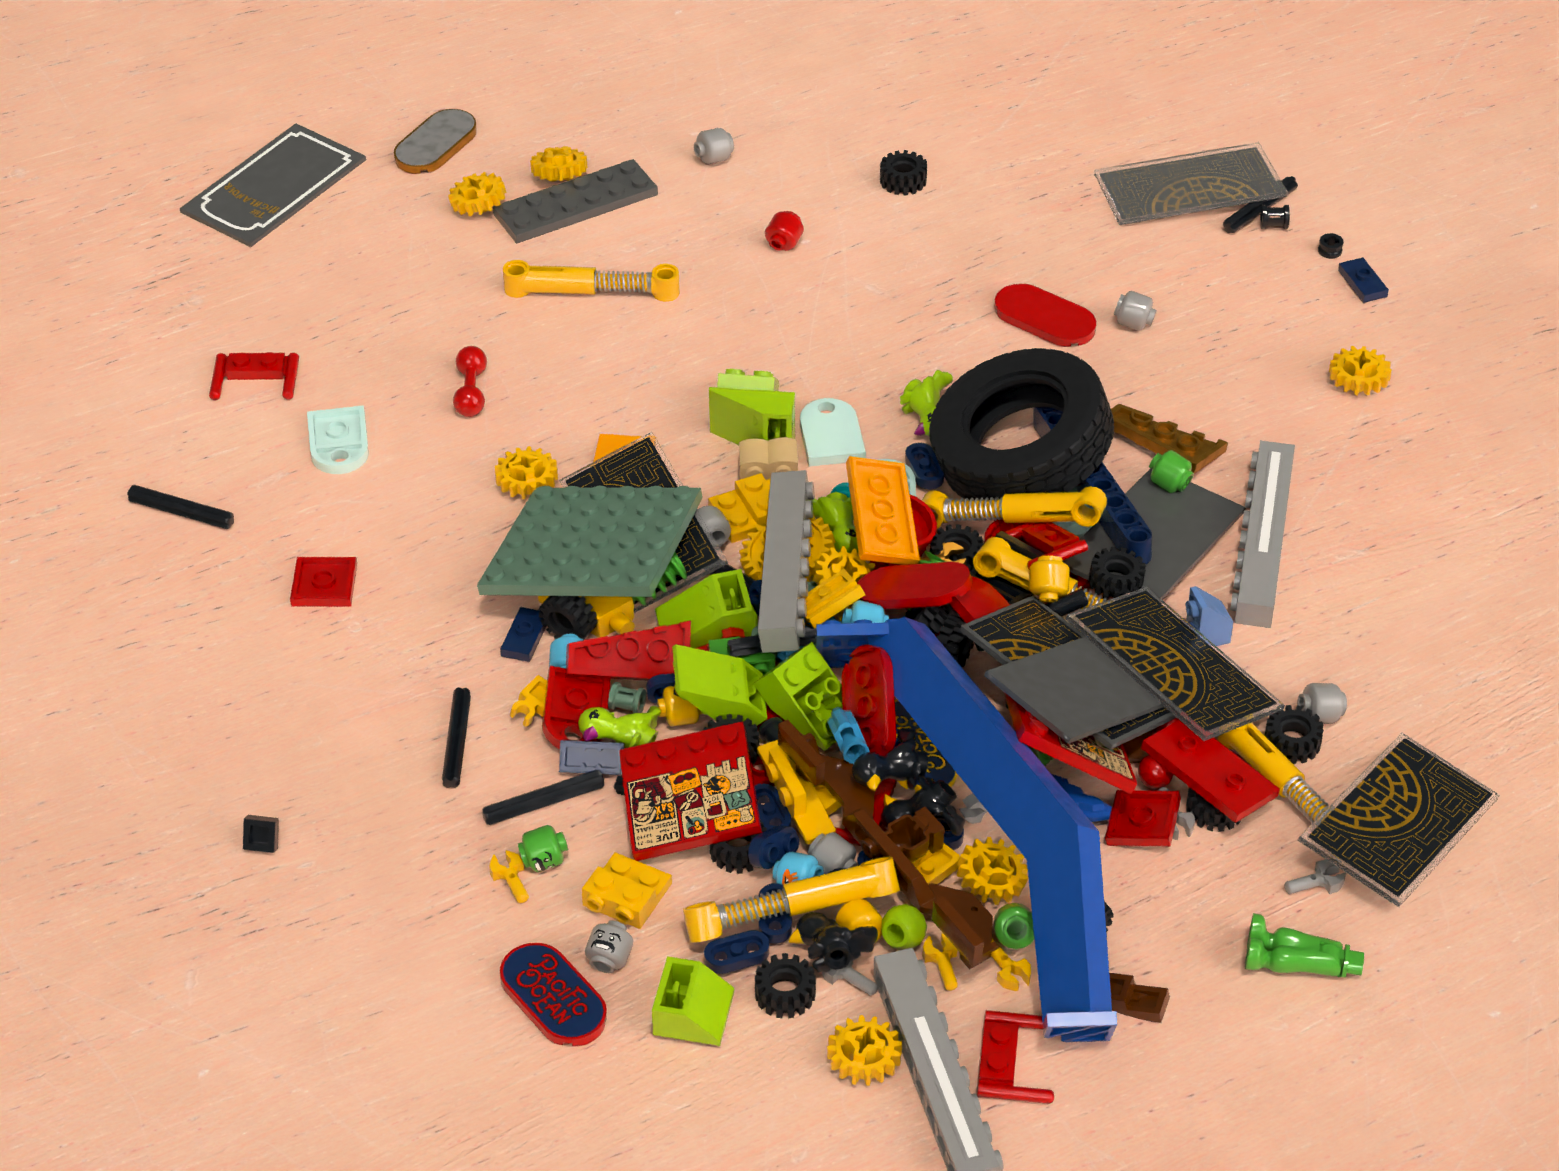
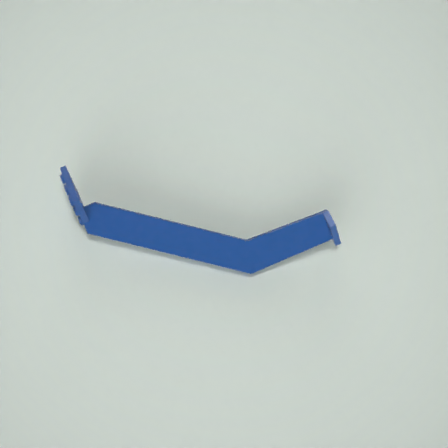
M906 617L888 619L883 623H872L870 620L862 619L854 623L841 624V622L836 620L816 624L815 647L830 668H844L845 663L849 664L852 657H849L851 653L861 645L868 644L881 647L888 653L893 665L894 696L1027 859L1044 1038L1061 1035L1062 1042L1110 1041L1117 1027V1012L1112 1011L1098 829L1030 748L1018 741L1015 730L926 624Z

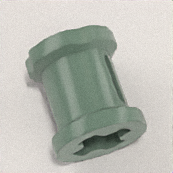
M615 682L609 693L608 708L612 710L622 708L633 711V713H642L646 702V689H631L623 687L619 682Z

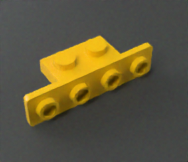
M778 740L758 746L757 753L765 766L767 776L770 782L776 786L782 805L787 807L806 844H811L821 833L825 835L832 832L836 833V829L812 784L804 781L796 772V764L778 745Z

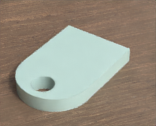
M823 398L810 402L802 409L800 429L809 467L846 463L849 456L866 458L857 414L850 404L839 399ZM827 410L831 411V413H822L821 411Z
M364 405L307 412L310 453L316 468L329 474H345L357 470L366 462L369 450ZM337 459H346L342 462L335 461Z

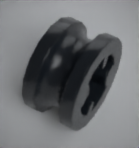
M1334 233L1322 235L1319 240V254L1329 259L1341 256L1344 244L1343 238Z

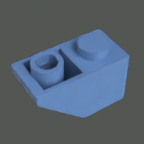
M1196 586L1190 587L1189 601H1186L1185 604L1187 617L1184 624L1211 647L1231 643L1233 620L1222 601Z

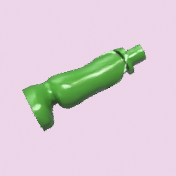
M1253 913L1248 936L1245 969L1259 970L1267 968L1277 973L1308 972L1344 978L1347 973L1362 975L1364 952L1350 950V945L1345 944L1343 950V944L1338 941L1306 934L1290 928L1281 927L1274 933H1269L1264 916Z

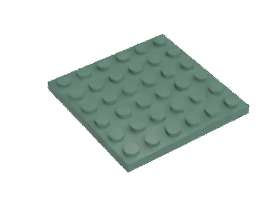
M568 486L566 488L538 487L532 492L478 582L479 595L652 597L703 498L701 488H690L688 486L676 488H662L660 486L648 488H634L632 486H623L621 488H606L605 486L593 488H579L577 486Z

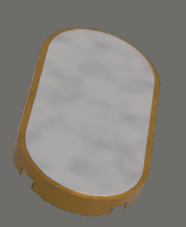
M445 109L432 114L396 145L394 158L397 166L401 170L412 174H421L420 170H427V173L437 170L475 137L476 120L472 114L460 109Z

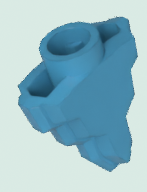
M840 707L832 709L831 717L827 720L828 725L844 759L854 764L860 755L870 752L851 710H843Z

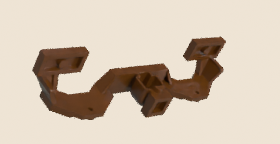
M788 719L779 723L778 745L796 764V772L804 781L812 783L815 787L817 785L825 786L843 806L842 824L858 841L863 852L869 858L872 857V859L893 857L900 891L921 913L932 915V921L960 952L959 958L969 970L989 959L991 953L1000 948L996 941L992 942L993 916L973 893L933 883L928 885L923 875L911 863L924 856L928 849L933 854L943 848L945 828L926 807H923L916 811L913 817L906 814L888 824L887 831L884 832L873 820L875 791L855 781L852 774L853 764L846 760L820 754L815 737L811 733L802 736Z

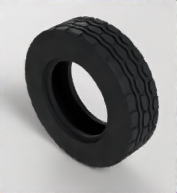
M1046 348L1012 351L1011 353L993 357V359L986 360L975 366V368L970 369L960 376L942 395L936 404V409L933 411L929 425L930 442L947 483L963 499L968 498L969 501L971 498L974 501L976 498L979 500L983 498L985 500L986 497L989 500L991 497L994 500L998 497L1000 500L1004 494L1069 492L1085 481L1104 460V456L1107 455L1114 435L1113 414L1100 378L1095 370L1084 360H1080L1079 357L1073 354ZM1033 407H1050L1063 412L1055 427L1032 443L1005 450L991 449L981 445L987 431L998 421L1012 413Z

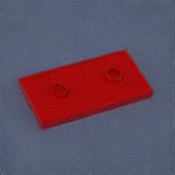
M1186 716L1144 739L1141 749L1235 823L1278 797L1280 788Z

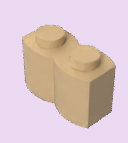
M781 437L769 441L764 439H746L739 442L740 479L762 473L765 479H770L771 473L798 471L796 439Z

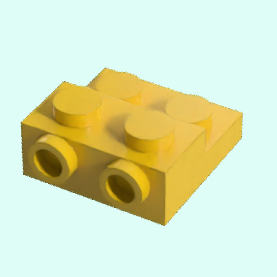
M762 473L735 481V490L708 498V506L717 507L729 521L731 533L728 539L731 544L749 538L748 532L756 533L755 525H767L765 519L768 515L771 478L765 479Z
M614 852L604 868L598 866L582 887L583 906L593 912H600L612 917L622 924H629L641 929L672 885V875Z

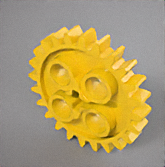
M814 513L813 518H808L812 524V537L807 538L810 540L811 556L806 557L809 561V576L804 577L807 578V582H810L809 577L814 575L813 568L823 552L828 554L832 547L836 550L834 545L835 539L829 524H824L822 517L815 519ZM757 524L755 525L757 532L747 533L749 540L742 541L744 549L739 550V553L741 555L740 562L745 574L755 580H762L767 525L761 526Z

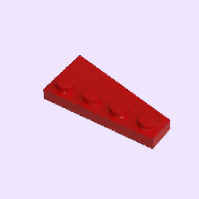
M691 621L568 643L566 646V676L648 681L659 674L674 673L672 647L676 644L690 647Z

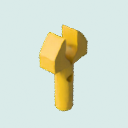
M506 850V860L509 864V868H506V866L498 863V859L494 854L489 865L493 881L499 879L506 880L517 902H526L529 895L517 875L518 872L524 871V864L520 855Z
M942 933L941 944L943 952H940L939 949L933 947L931 936H928L922 951L924 962L937 963L945 989L948 991L955 990L958 983L950 959L957 957L958 950Z
M1001 947L991 953V957L1002 969L997 972V981L1003 988L1012 991L1019 990V982L1011 973L1021 976L1023 981L1029 986L1031 964L1025 958L1020 961H1013Z

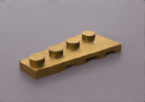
M1117 404L1111 408L1115 433L1125 436L1137 445L1143 446L1156 454L1160 453L1163 455L1169 450L1177 452L1192 463L1191 471L1194 474L1227 450L1228 442L1218 439L1217 443L1204 439V433L1194 430L1190 434L1178 430V424L1153 421V415L1122 404Z

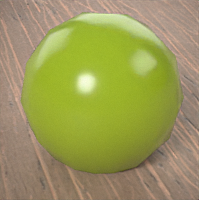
M908 904L893 906L882 919L881 932L883 939L894 949H914L921 944L926 936L927 924L925 917L914 906Z

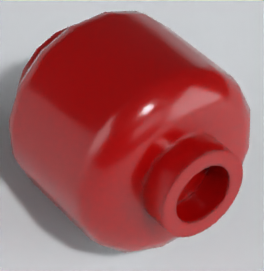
M780 211L774 214L766 227L765 237L770 246L775 250L789 251L795 247L802 236L804 226L800 217L794 212Z

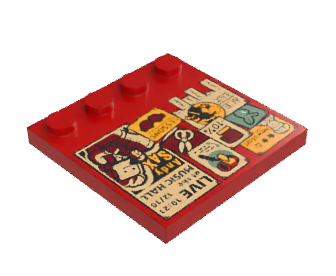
M1004 692L1019 742L1132 794L1138 783L1123 744L1109 750L1092 735L1068 744Z
M743 721L619 750L634 860L641 861L762 833L746 728Z

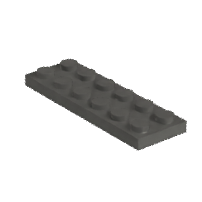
M632 159L530 193L526 196L506 201L500 206H493V214L515 243L518 244L657 196L658 187L638 163Z

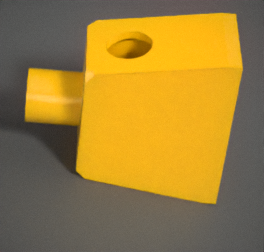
M584 596L586 598L585 603H591L593 606L591 611L597 614L595 619L598 621L595 625L596 627L591 632L597 638L607 636L614 631L620 635L634 630L635 624L632 622L634 619V604L632 597Z

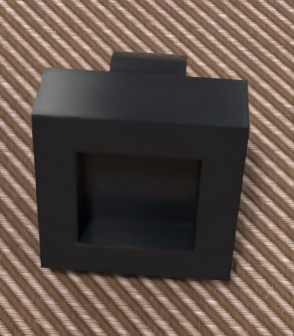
M246 815L243 821V849L275 853L278 849L279 818Z

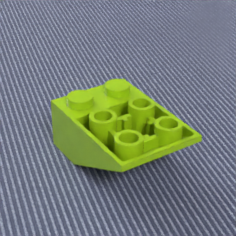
M709 387L710 433L737 445L746 439H764L767 441L781 437L795 439V392Z
M741 569L712 574L655 608L659 626L691 621V648L708 644V640L721 639L723 636L722 630L729 627L743 629L745 637L751 636L752 630L755 628L753 608Z
M813 642L791 654L753 684L772 711L784 720L788 719L803 735L811 733L816 739L817 746L825 751L836 742L827 720L831 717L832 709L836 707L843 709L842 684Z
M677 644L672 647L675 690L680 698L689 701L701 713L710 716L715 721L718 716H722L723 720L727 719L726 714H732V719H736L737 715H742L743 721L749 718L752 720V725L756 724V726L767 720L766 702L753 684L763 676V673L742 658Z

